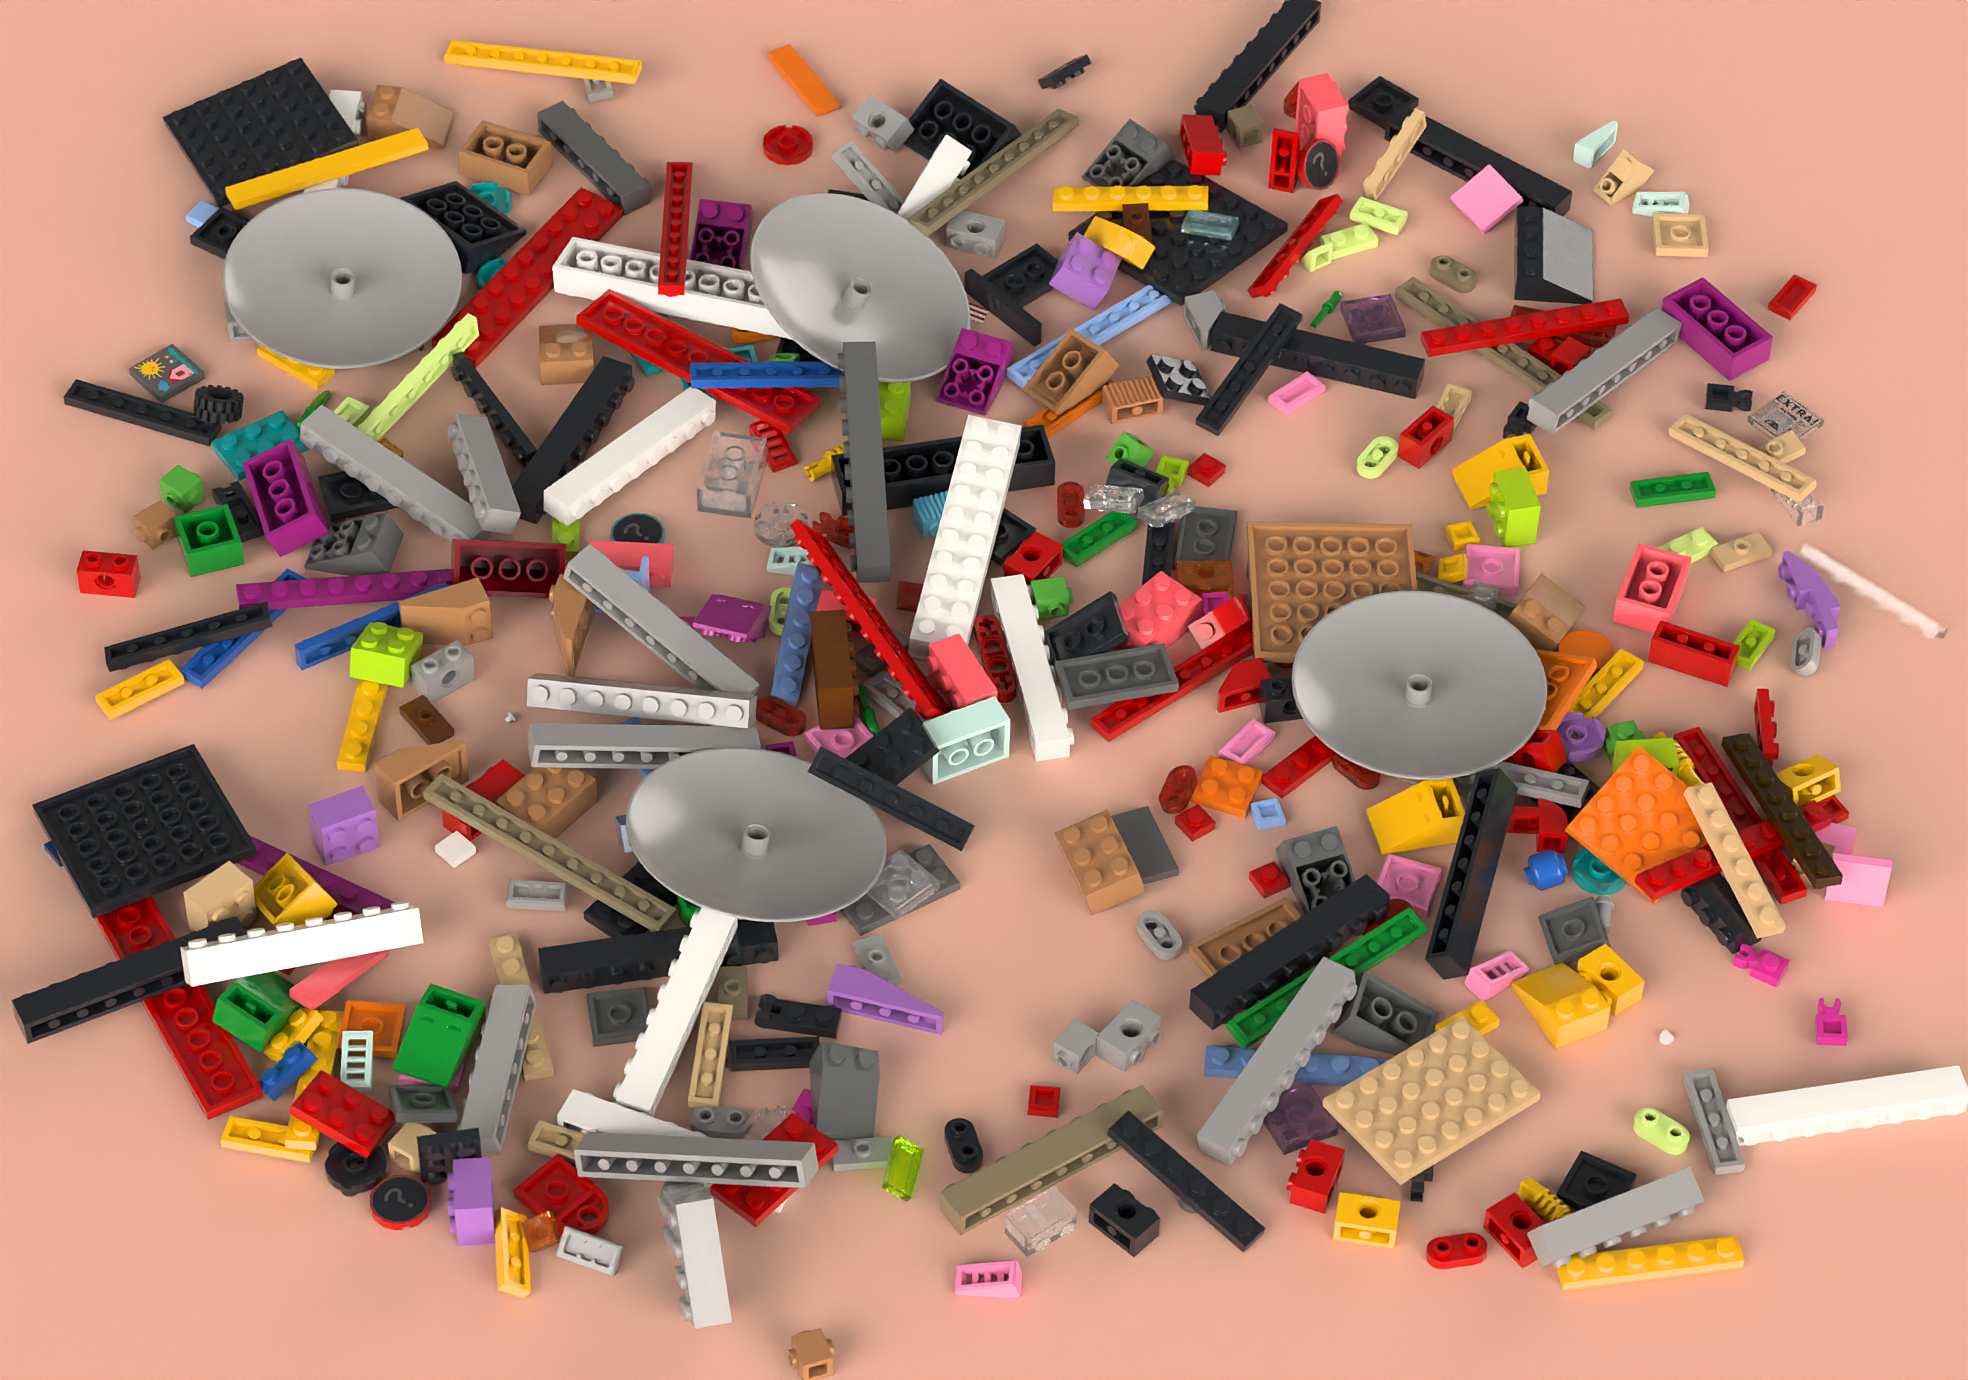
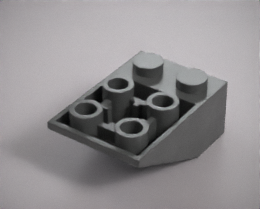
M1129 119L1081 177L1095 187H1135L1169 164L1175 156L1167 143Z
M388 512L371 514L366 517L327 525L329 533L314 540L304 566L309 570L347 576L390 573L404 533Z
M1337 826L1285 840L1276 848L1283 873L1288 878L1289 885L1305 914L1356 881Z

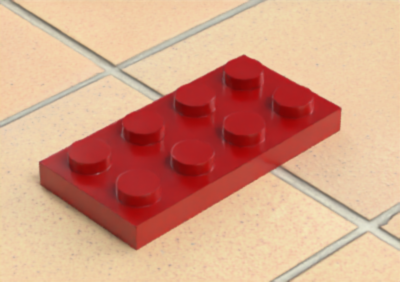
M793 1112L762 1139L767 1141L815 1143L819 1169L838 1152V1144ZM713 1184L710 1187V1195L757 1227L798 1188Z

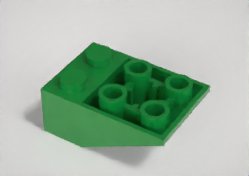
M274 971L245 976L236 980L217 999L212 1021L261 1053L271 1043L272 1038L280 1033L288 1023L291 1014L300 1007H306L289 998V991L295 985Z
M430 983L416 1007L392 1070L448 1089L481 1034L482 1024L486 1021L485 1002Z

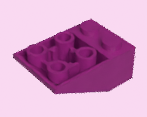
M700 199L690 260L742 270L754 219L751 205Z
M961 328L936 402L986 416L1007 378L1006 368L1012 365L1016 353L1012 342Z
M712 594L693 622L692 627L701 628L700 634L713 637L726 636L727 640L735 642L755 643L756 638H765L771 605Z

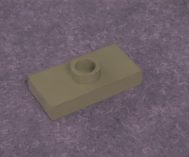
M747 966L720 967L718 970V1004L733 1005L732 1019H748Z

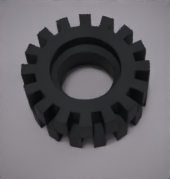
M208 385V387L201 386V388H197L195 391L193 413L198 418L202 417V420H211L213 423L216 421L224 424L225 421L228 423L237 422L242 418L244 396L238 390H231V387L227 386L225 388H222V385H217V387L213 385Z

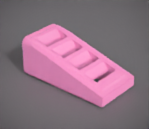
M1508 951L1472 967L1465 980V985L1480 1000L1486 1001L1509 987L1511 982L1527 975L1530 969L1516 955ZM1504 964L1510 967L1513 971H1510Z
M1017 1260L956 1265V1295L997 1298L1021 1297L1022 1272ZM967 1275H972V1284H967ZM980 1276H984V1283H980ZM993 1277H997V1282H993Z

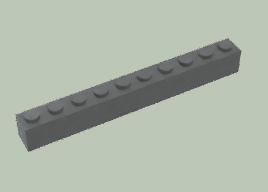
M876 341L843 342V353H838V369H843V375H839V391H844L845 397H840L841 413H846V419H842V436H847L848 442H843V457L849 458V464L844 466L845 481H850V487H846V503L852 504V509L847 510L848 526H853V532H849V549H854L855 555H850L851 572H856L858 583L890 582L891 564Z

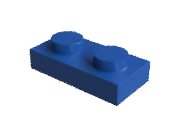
M299 1041L284 1053L283 1058L277 1064L266 1070L258 1082L263 1091L275 1102L318 1058Z

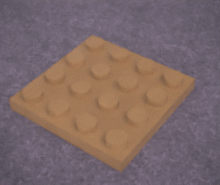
M1283 898L1189 945L1188 953L1207 976L1211 977L1302 916L1286 898ZM1331 951L1324 957L1328 959L1335 954ZM1320 961L1316 965H1310L1301 971L1295 979L1316 967ZM1293 980L1286 981L1285 983L1280 985L1276 991L1286 986ZM1265 995L1264 997L1256 1001L1254 1005H1256L1257 1003H1259L1260 1001H1262L1270 995Z

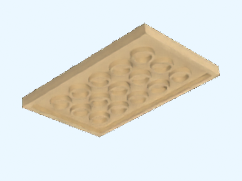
M1461 1016L1325 1097L1323 1107L1401 1185L1540 1100L1541 1093Z

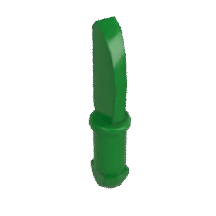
M1333 292L1327 302L1322 304V310L1314 318L1310 326L1316 329L1327 314L1333 313L1334 308L1343 297L1342 292Z
M329 390L318 395L310 406L305 409L302 416L295 421V426L299 431L301 423L319 406H324L330 399L331 394Z
M859 684L858 696L864 709L862 717L865 719L869 731L876 735L880 728L875 716V710L870 708L862 684Z

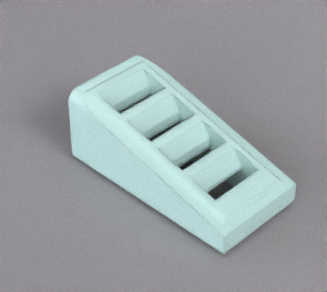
M1613 120L1579 140L1575 144L1573 161L1588 169L1592 168L1616 142L1618 122Z
M1636 192L1632 211L1634 214L1652 217L1653 213L1688 214L1687 192Z
M801 547L771 548L766 569L770 573L794 576L795 567L798 562L810 566L814 565L808 560L807 555L809 552L806 549L804 550ZM780 558H784L783 563H779Z
M343 1031L340 1081L357 1091H372L373 1031ZM366 1039V1045H349V1040ZM349 1051H366V1056H349ZM349 1063H365V1068H349ZM349 1074H365V1079H349Z

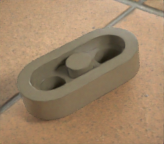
M1445 255L1437 256L1431 260L1429 272L1437 281L1460 293H1469L1475 289L1477 275L1470 268Z

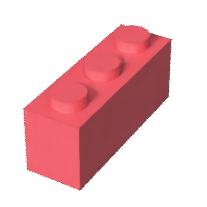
M591 540L590 544L594 548L602 551L611 562L624 570L639 571L642 557H649L650 586L671 587L674 568L673 544Z

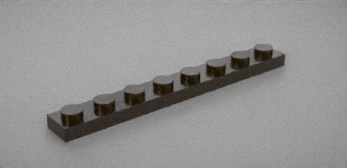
M1746 733L1723 737L1722 748L1814 889L1841 885L1843 874L1751 735Z

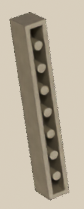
M1143 1085L1133 1090H1127L1120 1097L1109 1103L1099 1105L1094 1111L1083 1117H1076L1066 1126L1058 1130H1052L1045 1137L1034 1143L1025 1144L1017 1152L999 1158L994 1164L985 1169L976 1170L968 1178L948 1185L940 1192V1211L956 1231L962 1235L1123 1149L1107 1133L1108 1129L1128 1110L1154 1132L1162 1128L1163 1108Z

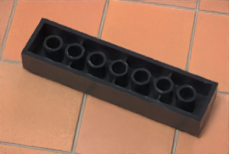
M1044 425L1022 427L1020 445L1008 492L1055 485V459ZM963 436L883 448L887 510L913 506L915 498L929 497L931 494L935 495L936 493L948 491ZM843 454L831 455V479L842 516H847V510L852 509V504L846 503V487H850V481H845L844 466L849 464V458H844Z

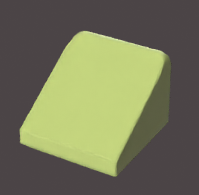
M1329 242L1309 251L1301 258L1300 262L1309 272L1330 264L1333 243Z

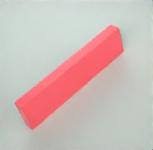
M389 949L330 960L292 987L289 991V998L308 1009L314 1010L387 957Z

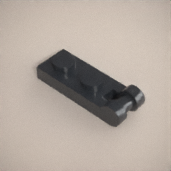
M239 481L232 482L229 487L223 489L221 487L212 489L213 498L217 505L228 504L241 543L265 535L260 517Z
M763 994L760 997L758 1005L760 1011L756 1013L754 1020L757 1026L779 1031L837 1038L842 1008L781 1000L771 994Z

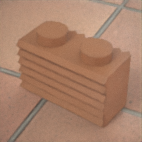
M1152 375L1149 377L1145 376L1144 378L1138 377L1134 380L1130 379L1129 381L1125 380L1124 382L1120 381L1119 383L1113 382L1108 386H1103L1102 405L1111 424L1163 413V397Z

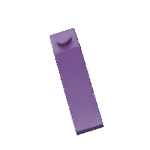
M837 964L827 990L828 1007L842 1008L844 1013L942 1035L944 1012L865 969L852 965Z

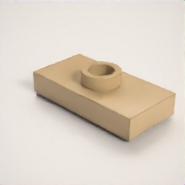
M1448 383L1435 407L1454 417V432L1472 398L1473 391Z
M1793 430L1755 448L1784 464L1806 454L1804 445Z
M1759 532L1712 547L1710 555L1723 572L1771 557L1772 554L1771 547Z

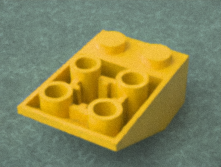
M1530 434L1504 439L1451 469V473L1470 510L1485 507L1487 502H1490L1489 484L1493 483L1495 471L1526 467L1536 495L1546 494L1549 469Z
M1448 778L1424 780L1366 809V814L1381 855H1386L1388 853L1392 854L1457 843L1465 810L1453 779Z

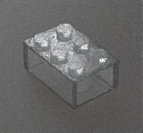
M713 431L697 486V509L699 512L751 519L767 464V438Z

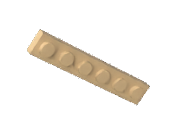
M1686 413L1669 427L1670 437L1798 502H1801L1816 488V479Z
M1712 782L1687 787L1683 794L1757 939L1782 933L1786 925Z
M517 933L488 938L489 949L499 985H529L532 990ZM537 1005L521 1068L525 1082L554 1076V1068Z

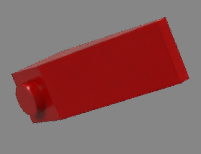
M1278 128L1273 129L1269 189L1289 193L1294 192L1299 178L1297 167H1300L1301 162L1298 160L1301 152L1298 132Z

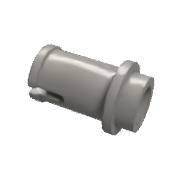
M1598 896L1595 899V903L1606 934H1608L1610 931L1611 913L1614 912L1615 905L1610 897Z

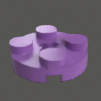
M1568 712L1560 723L1557 730L1559 731L1568 759L1565 764L1584 762L1601 755L1605 740V730L1602 724L1594 717L1590 720L1583 717L1584 713ZM1572 734H1576L1577 737H1583V738H1581V739H1573V738H1571V735H1572Z

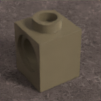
M1251 105L1228 111L1227 132L1239 149L1262 143L1264 123Z

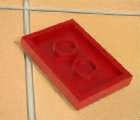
M323 1070L318 1072L289 1110L290 1115L365 1158L370 1156L396 1123L392 1110Z

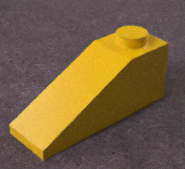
M1097 216L1094 217L1084 234L1086 238L1142 270L1155 249V246L1142 236Z

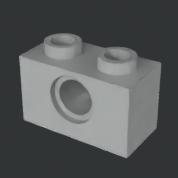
M871 94L851 117L856 124L855 130L865 138L870 136L881 149L885 150L888 148L894 153L914 131L906 117Z
M963 210L952 218L947 226L946 247L995 259L1006 238V220Z
M456 640L412 664L413 689L420 696L424 695L430 703L448 695L475 680L473 656Z
M1131 999L1097 1036L1096 1055L1126 1072L1132 1064L1136 1065L1141 1060L1144 1051L1150 1045L1153 1046L1158 1042L1162 1033L1160 1030L1161 1016Z

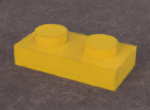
M1480 1000L1435 1025L1434 1032L1463 1016L1483 1036L1499 1027L1500 1018L1483 1000Z
M300 1007L291 1014L288 1023L280 1033L272 1038L271 1044L264 1053L270 1060L279 1062L290 1047L295 1046L299 1041L304 1044L324 1018L317 1010Z

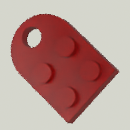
M559 1154L555 1155L513 1189L514 1197L561 1235L565 1226L594 1235L606 1225L609 1218V1201L605 1192L589 1178L578 1177L577 1169ZM589 1214L597 1217L593 1222L581 1220L583 1216Z

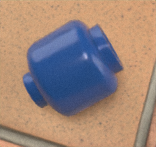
M1553 849L1529 856V867L1523 868L1528 884L1534 883L1540 891L1563 884L1565 876L1569 875L1562 853L1557 854Z

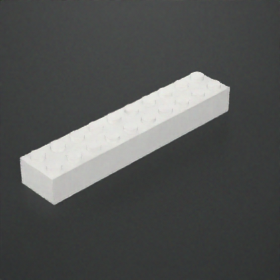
M576 237L571 238L553 265L554 288L557 293L595 301L610 289L653 312L793 340L778 325L765 307L750 271L687 259L685 295L667 297L665 295H658L660 254Z
M968 415L910 635L909 654L911 657L926 660L929 656V644L956 634H960L967 646L969 645L1020 445L1021 425Z

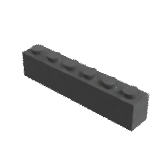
M561 101L537 113L539 132L609 201L623 207L624 216L650 204L651 186L648 180L642 178L635 171L634 167L620 156L617 150H613L606 143V140L592 129L588 122H584L578 116L575 109L570 108L564 101Z

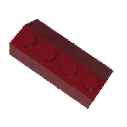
M452 539V585L479 578L487 596L549 599L552 584L556 585L559 574L564 575L566 544Z

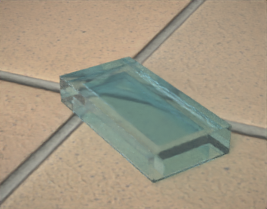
M1189 209L1181 228L1184 233L1232 241L1239 225V218Z

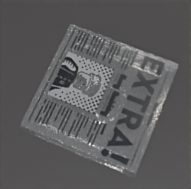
M1783 391L1748 415L1747 422L1770 439L1793 430L1801 441L1823 426L1824 418L1786 391Z

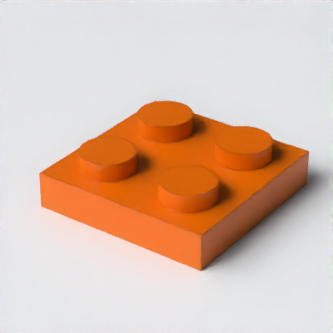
M1209 755L1192 793L1191 803L1246 818L1250 809V803L1253 802L1261 784L1264 770Z
M346 1000L337 1045L338 1055H342L343 1031H373V1057L396 1059L405 1022L406 1004ZM366 1039L349 1040V1045H366ZM349 1051V1055L366 1056V1051Z

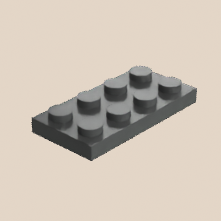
M1164 643L1055 661V670L1069 710L1176 692L1179 688V683Z
M928 844L885 864L881 875L873 887L859 900L840 911L859 936H862L960 890V882L931 845Z

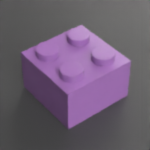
M1077 232L1064 248L1049 285L1094 310L1107 294L1122 258Z
M363 786L308 805L313 843L325 866L342 862L350 857L367 853L380 847L376 809Z
M490 1157L454 1159L453 1172H448V1191L450 1196L448 1197L451 1234H457L458 1246L495 1244L494 1191Z

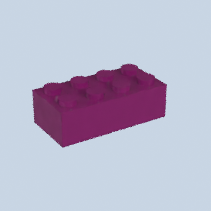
M1704 277L1663 298L1661 310L1682 323L1678 337L1729 381L1769 360L1773 336Z
M291 439L242 463L266 539L280 557L329 533L305 458Z

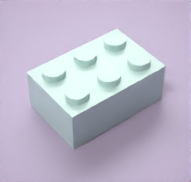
M995 696L923 722L940 750L921 766L932 785L1009 757L1010 718Z

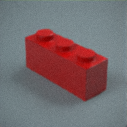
M1182 114L1179 140L1190 174L1220 176L1222 166H1226L1227 152L1223 151V140L1219 138V128L1215 126L1213 117Z
M1660 620L1651 639L1648 662L1728 687L1736 670L1740 646Z
M502 759L495 766L488 768L485 774L475 782L468 784L466 788L495 804L497 799L526 775ZM442 810L443 827L451 833L458 831L470 842L482 833Z

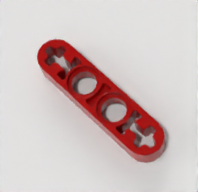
M980 615L974 621V636L984 671L997 689L998 702H1011L1016 697L1017 683L999 621L993 615ZM985 627H988L990 630V635H986ZM995 645L1000 649L991 652L986 650L985 647ZM1000 665L1003 666L1005 670L1001 672H995L991 668L993 666ZM1001 682H1004L1006 691H1003L1000 687Z

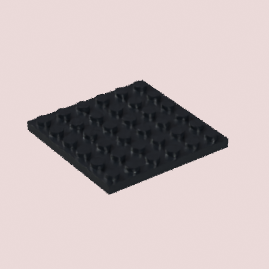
M301 57L162 117L165 126L219 208L231 203L226 195L225 187L360 146L357 137Z
M1174 159L1135 187L1169 185L1208 186V210L1149 211L1150 243L1155 246L1154 251L1143 270L1121 259L1117 269L1146 286H1152L1153 290L1158 291L1161 295H1166L1168 299L1183 306L1186 296L1201 293L1288 231V223L1203 175L1190 174L1187 166ZM1123 211L1097 212L1068 232L1069 241L1077 232L1084 236L1095 216L1124 227Z
M194 744L32 805L35 816L92 918L212 873L228 861L235 864L258 855L255 844Z

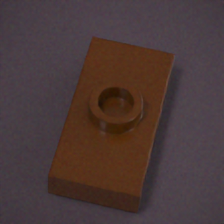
M1148 203L1122 204L1124 228L1151 242Z
M424 695L399 707L403 718L428 745L441 743L455 735L454 728Z

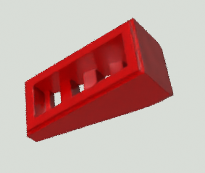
M762 420L750 424V440L773 473L797 465V459L781 430ZM785 455L784 457L774 460L775 457Z

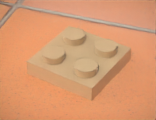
M1653 213L1652 227L1656 256H1708L1709 248L1704 214Z

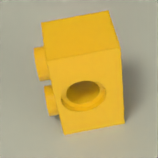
M1819 754L1776 773L1797 806L1812 800L1819 802L1841 791L1839 767Z
M1606 944L1579 959L1577 973L1597 987L1610 1005V1012L1613 1015H1617L1641 1000L1645 981Z
M1340 1192L1333 1240L1394 1249L1401 1201L1391 1200L1386 1197L1377 1198L1357 1193Z

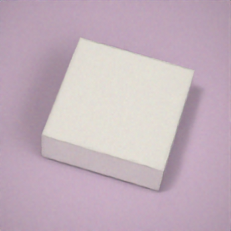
M455 831L435 845V852L455 868L476 854V846L458 831Z

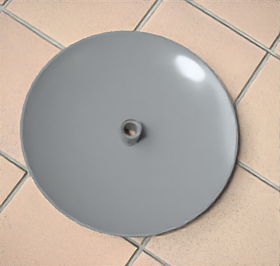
M352 188L310 191L284 199L268 207L249 221L238 233L228 250L223 267V289L226 302L242 329L257 343L271 352L298 363L323 368L349 369L374 366L395 360L418 349L431 340L448 322L459 301L462 287V271L458 253L449 236L435 220L414 205L399 198L375 191Z
M816 193L797 196L784 201L768 212L754 233L750 249V266L752 277L762 302L778 325L796 343L830 366L838 369V353H843V342L876 341L878 381L904 383L926 379L948 367L961 328L970 330L971 318L967 294L960 277L949 259L917 227L880 205L841 194Z
M1384 592L1363 597L1339 607L1321 619L1308 632L1299 646L1292 669V690L1297 708L1308 727L1325 745L1359 766L1382 774L1408 779L1438 780L1456 778L1488 769L1504 761L1524 746L1532 737L1541 722L1547 702L1546 674L1537 652L1527 638L1510 622L1495 612L1469 600L1437 592Z
M745 747L713 748L696 751L672 759L657 767L639 783L630 798L626 813V830L632 850L640 863L659 883L697 906L719 914L752 921H802L822 917L846 908L864 896L878 880L885 864L887 844L881 821L869 803L808 773L812 762L765 749Z

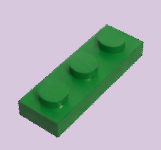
M1709 472L1630 481L1629 487L1636 508L1713 499L1716 495V489Z
M1118 506L1062 542V557L1077 568L1136 530L1137 521Z

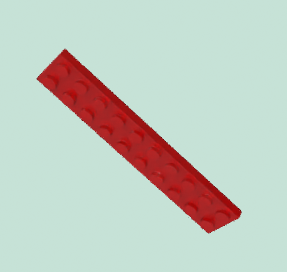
M580 187L432 339V347L435 348L439 340L445 338L458 321H461L467 314H470L477 318L479 336L463 353L476 369L554 288L553 265L571 238L576 237L598 242L624 216V208Z
M610 289L576 316L577 325L691 383L690 363L750 362ZM801 387L702 389L789 435L816 412L822 404V398Z
M797 518L790 525L796 534L793 537L802 549H806L809 552L807 558L816 568L819 567L821 569L820 577L830 587H834L836 590L833 593L835 598L842 605L846 604L849 608L846 613L856 624L861 625L860 633L868 642L874 643L876 646L874 649L875 654L883 662L888 663L890 667L887 670L895 680H900L903 684L901 687L902 692L910 700L916 702L915 710L925 720L950 713L951 711L826 537Z
M152 896L94 918L117 960L176 939ZM187 984L141 1001L208 1120L264 1097L263 1089L230 1032L212 1021L215 1006L203 985L190 986Z

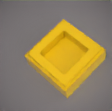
M1471 520L1445 526L1444 533L1453 551L1465 549L1466 544L1480 545V538Z
M1463 553L1439 559L1438 579L1449 583L1466 580L1468 570L1466 554Z

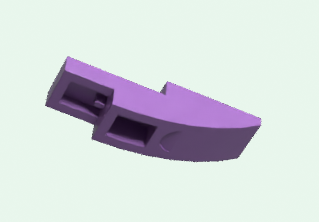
M1789 551L1783 552L1782 562L1778 565L1779 578L1784 580L1786 584L1788 599L1793 601L1796 610L1805 609L1807 617L1812 619L1814 630L1821 635L1823 648H1834L1839 629L1837 622L1841 608L1835 595L1811 566Z

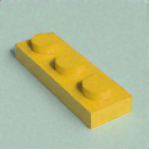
M262 345L257 347L259 357L317 390L335 376L334 368H323L298 363L271 352Z
M168 659L95 695L96 703L108 718L112 720L184 684V676Z
M229 1116L221 1137V1146L224 1148L310 1163L314 1150L285 1148V1136L288 1126Z
M500 1207L494 1213L498 1290L525 1298L531 1292L527 1216Z

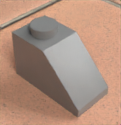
M1214 290L1186 296L1184 299L1183 316L1202 351L1207 350L1212 342V332L1221 311L1226 312L1223 300H1219Z

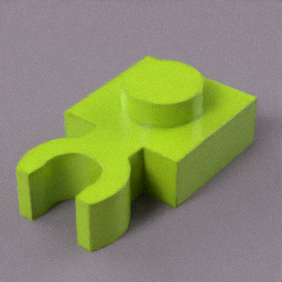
M1163 455L1156 473L1169 478L1166 490L1167 498L1170 499L1174 494V486L1181 487L1188 471L1189 461Z

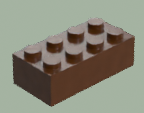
M845 610L811 611L812 661L819 727L821 730L854 728L853 716H859L858 699H853V697L858 696V679H852V677L856 676L855 659H850L854 657L853 640H848V638L852 637L851 621H846Z

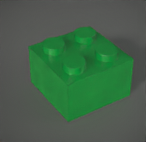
M228 504L174 517L177 540L190 578L244 565L241 539Z

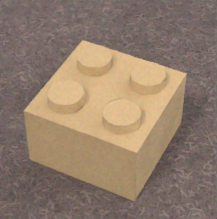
M230 861L183 892L188 925L191 932L204 929L236 916L242 927H246L257 918L252 880Z

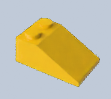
M288 852L253 886L256 906L275 927L282 923H294V926L303 925L306 919L322 917L324 920L331 915L333 908L338 904Z
M1559 963L1511 982V987L1555 1049L1607 1029L1610 1005L1594 984L1564 963Z

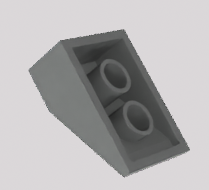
M1363 971L1355 978L1357 991L1351 1001L1347 1000L1344 1004L1341 1015L1335 1022L1332 1031L1356 1046L1396 1056L1433 1034L1439 1013L1370 973Z
M821 1041L809 1062L813 1127L829 1138L841 1140L872 1138L874 1136L880 1079L878 1051Z

